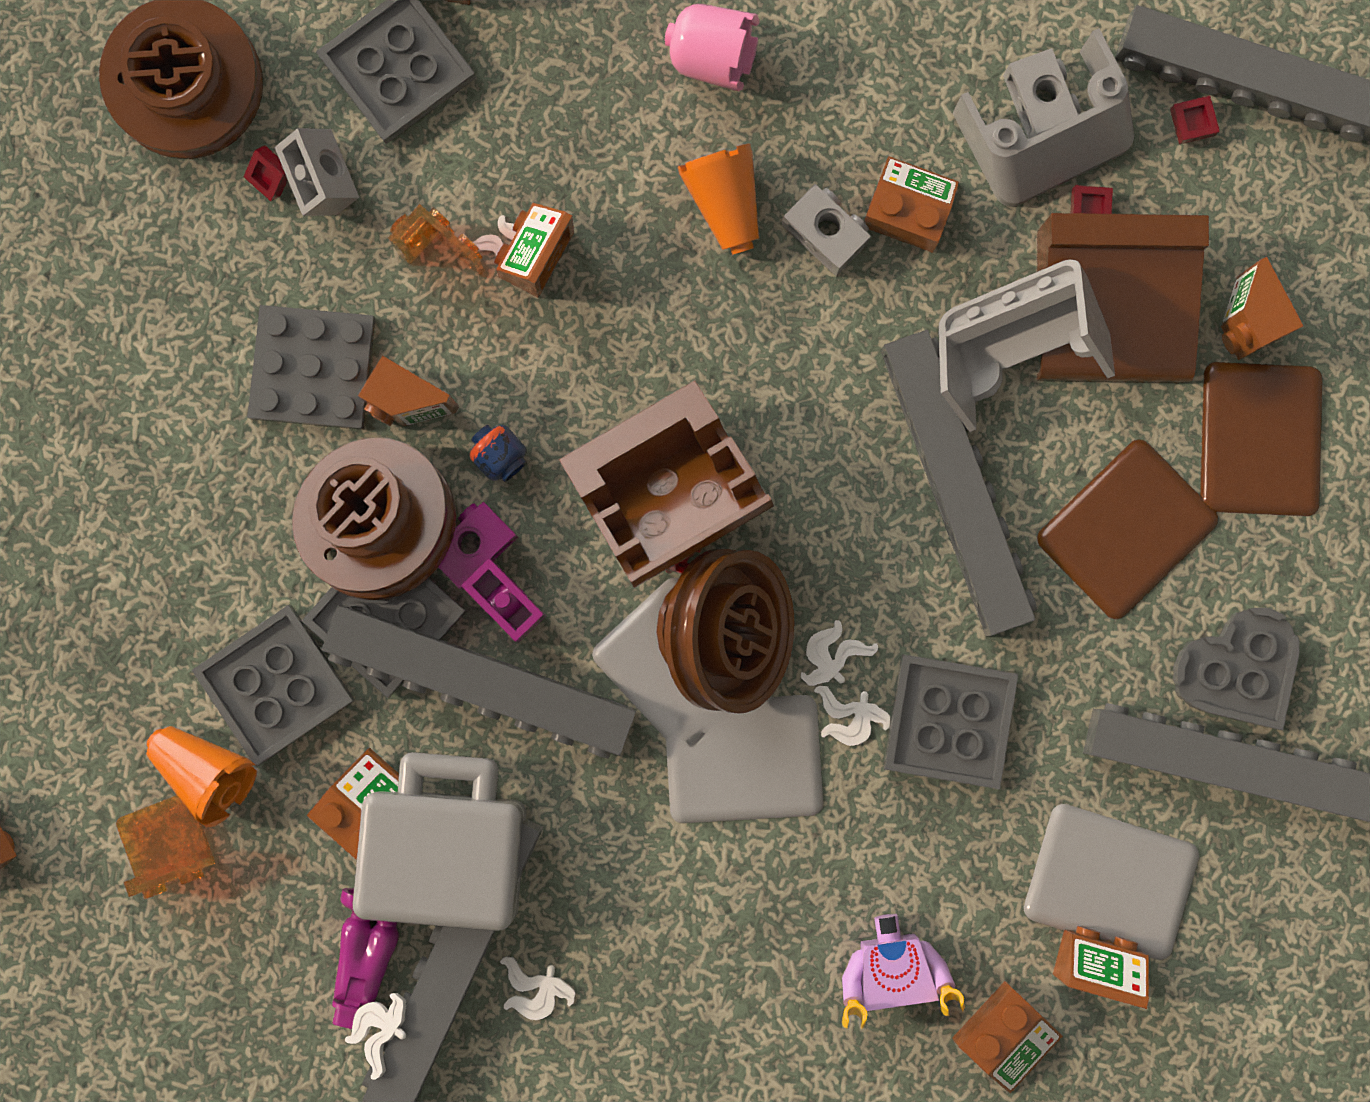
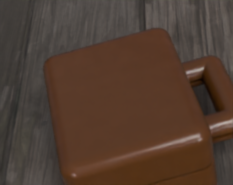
M1212 362L1205 368L1200 496L1211 509L1224 513L1312 516L1318 511L1320 506L1323 377L1317 368L1312 366Z
M1137 439L1124 448L1039 531L1037 541L1044 552L1108 617L1121 619L1215 529L1218 524V515L1148 442Z

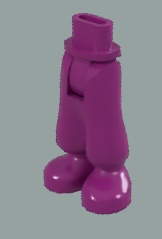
M354 888L342 889L340 897L341 903L350 909L352 913L344 921L341 929L340 957L332 1006L336 1008L332 1023L349 1029L353 1027L357 1010L365 1004L376 1001L387 966L399 941L397 922L377 921L376 925L371 927L370 920L361 919L354 913Z

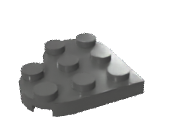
M1249 608L1236 612L1225 623L1219 637L1206 636L1191 640L1185 644L1173 666L1175 692L1190 707L1201 712L1276 730H1283L1299 658V637L1294 634L1292 626L1285 620L1286 617L1273 609Z

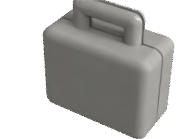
M670 578L594 647L592 656L595 663L665 739L679 734L692 748L728 712L705 710L686 700L676 687L668 664L659 650L656 632L658 614L665 596L679 579Z
M808 695L770 697L759 708L741 714L714 713L678 716L679 734L666 739L670 814L676 822L700 823L813 816L821 811L823 807L818 713L817 704L812 697Z
M416 752L407 753L400 761L398 792L378 791L369 794L363 800L353 896V911L359 918L364 920L496 931L504 930L511 924L518 913L521 883L520 876L517 880L522 823L526 819L527 812L523 803L518 800L496 798L498 766L495 761L488 758ZM423 777L473 781L472 796L422 792Z
M1068 804L1057 805L1051 812L1025 900V915L1032 921L1063 931L1066 929L1076 932L1077 926L1090 928L1101 932L1099 939L1111 943L1114 942L1115 936L1137 942V950L1147 954L1150 958L1164 960L1171 955L1198 864L1199 851L1194 844Z

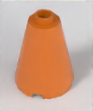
M749 143L736 146V150L730 152L722 150L677 167L679 175L722 250L730 248L732 255L753 249L752 241L759 239L753 151Z
M173 726L156 730L147 741L148 749L146 755L194 818L206 828L216 826L226 820L231 814L225 810L233 802L241 805L253 787L257 770L252 767L255 764L244 756Z

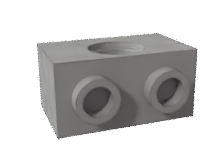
M1052 48L1008 65L1003 77L1028 139L1080 114L1079 101L1074 93H1069L1065 82L1067 73L1064 63L1060 58L1056 59ZM1036 91H1048L1053 101H1041L1037 97Z
M297 128L275 146L302 216L337 215L359 198L332 129Z
M814 184L783 216L782 226L830 272L837 276L863 250L871 236L867 233L869 228L865 222L855 214L849 216L840 207L841 202L831 190L827 188L821 190ZM823 221H831L836 224L838 232L831 236L825 235L819 230L818 225Z

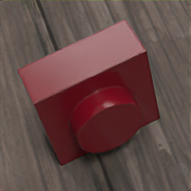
M1211 96L1173 104L1170 108L1179 145L1214 137L1220 132Z
M266 145L255 149L243 177L269 201H273L281 196L288 181L279 157Z
M1075 185L1072 188L1070 213L1112 214L1113 188Z

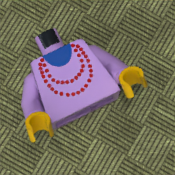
M897 914L875 917L877 939L861 941V950H857L852 954L842 977L843 1002L846 1006L842 1017L843 1027L848 1028L849 1015L859 1016L861 1019V1029H863L867 1020V1011L939 1001L938 994L941 995V1011L945 1016H949L946 1006L949 1000L958 1001L963 1012L965 1008L964 997L960 991L955 989V983L945 960L929 942L920 941L915 934L901 935Z

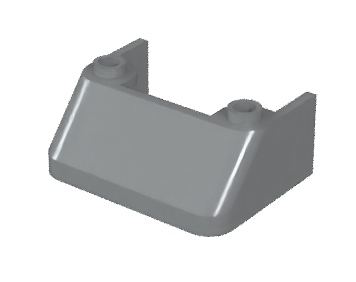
M1099 28L1092 31L1080 50V54L1092 75L1087 91L1094 107L1028 140L1020 125L1013 120L999 119L985 125L969 92L961 95L953 115L996 199L1003 205L1010 207L1021 205L1123 155L1132 145L1134 129L1128 84Z
M1076 260L1059 262L953 307L941 318L939 322L941 394L969 432L977 429L975 402L989 398L997 392L1002 383L1003 369L1070 343L1072 350L1079 357L1093 356L1107 378L1115 376L1110 332L1089 279L1080 263Z

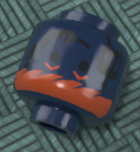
M486 425L471 439L475 445L471 449L470 459L491 481L502 479L504 482H507L527 463L524 459L527 453L525 445L506 425H499L493 429Z

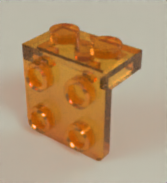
M419 204L409 216L404 214L399 217L390 229L392 234L388 237L389 241L398 255L409 265L436 237L478 276L485 271L480 262L483 257L478 252L479 248L463 233L457 238L454 235L455 232L449 226L450 222L434 207L428 212Z
M177 795L122 816L116 822V827L135 878L124 882L129 897L142 892L144 900L168 891L165 883L179 878L181 885L204 877L202 869L215 864L201 823L194 818Z

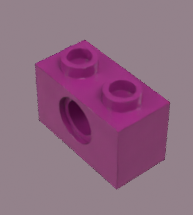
M482 502L479 506L473 503L460 514L458 520L461 523L455 528L450 548L439 565L443 573L461 590H465L461 585L489 558L495 561L519 538L485 502ZM471 533L477 534L481 541L479 549L473 554H465L461 548L463 538Z
M490 558L461 585L515 642L520 643L547 617Z

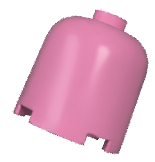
M694 4L686 7L678 16L675 24L670 23L668 25L665 35V45L670 47V58L673 66L680 74L686 77L735 91L742 90L744 84L739 81L742 73L750 74L755 58L758 38L752 37L751 33L752 25H759V18L757 14L706 4Z

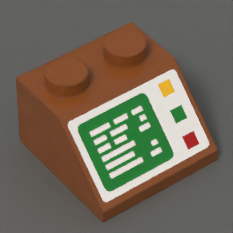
M888 156L864 222L869 230L933 253L939 243L952 208L959 182Z
M532 203L528 212L522 210L518 215L512 229L516 234L510 245L506 243L502 245L494 263L498 265L496 271L499 278L539 298L574 234V225L571 214Z
M1267 257L1259 260L1237 276L1221 325L1224 332L1222 334L1224 346L1229 353H1235L1237 359L1240 360L1303 327Z
M383 355L358 395L367 403L364 410L389 427H391L394 421L402 426H407L456 413L459 405L449 394Z
M369 748L327 790L307 816L357 860L363 800L369 794L378 791L398 792L399 773Z
M1077 926L1076 932L1064 930L1053 971L1055 977L1070 988L1147 1009L1149 1002V956L1137 950V942L1115 936L1113 943L1099 939L1101 932L1083 926Z
M1004 981L952 1039L985 1073L1011 1094L1063 1036Z

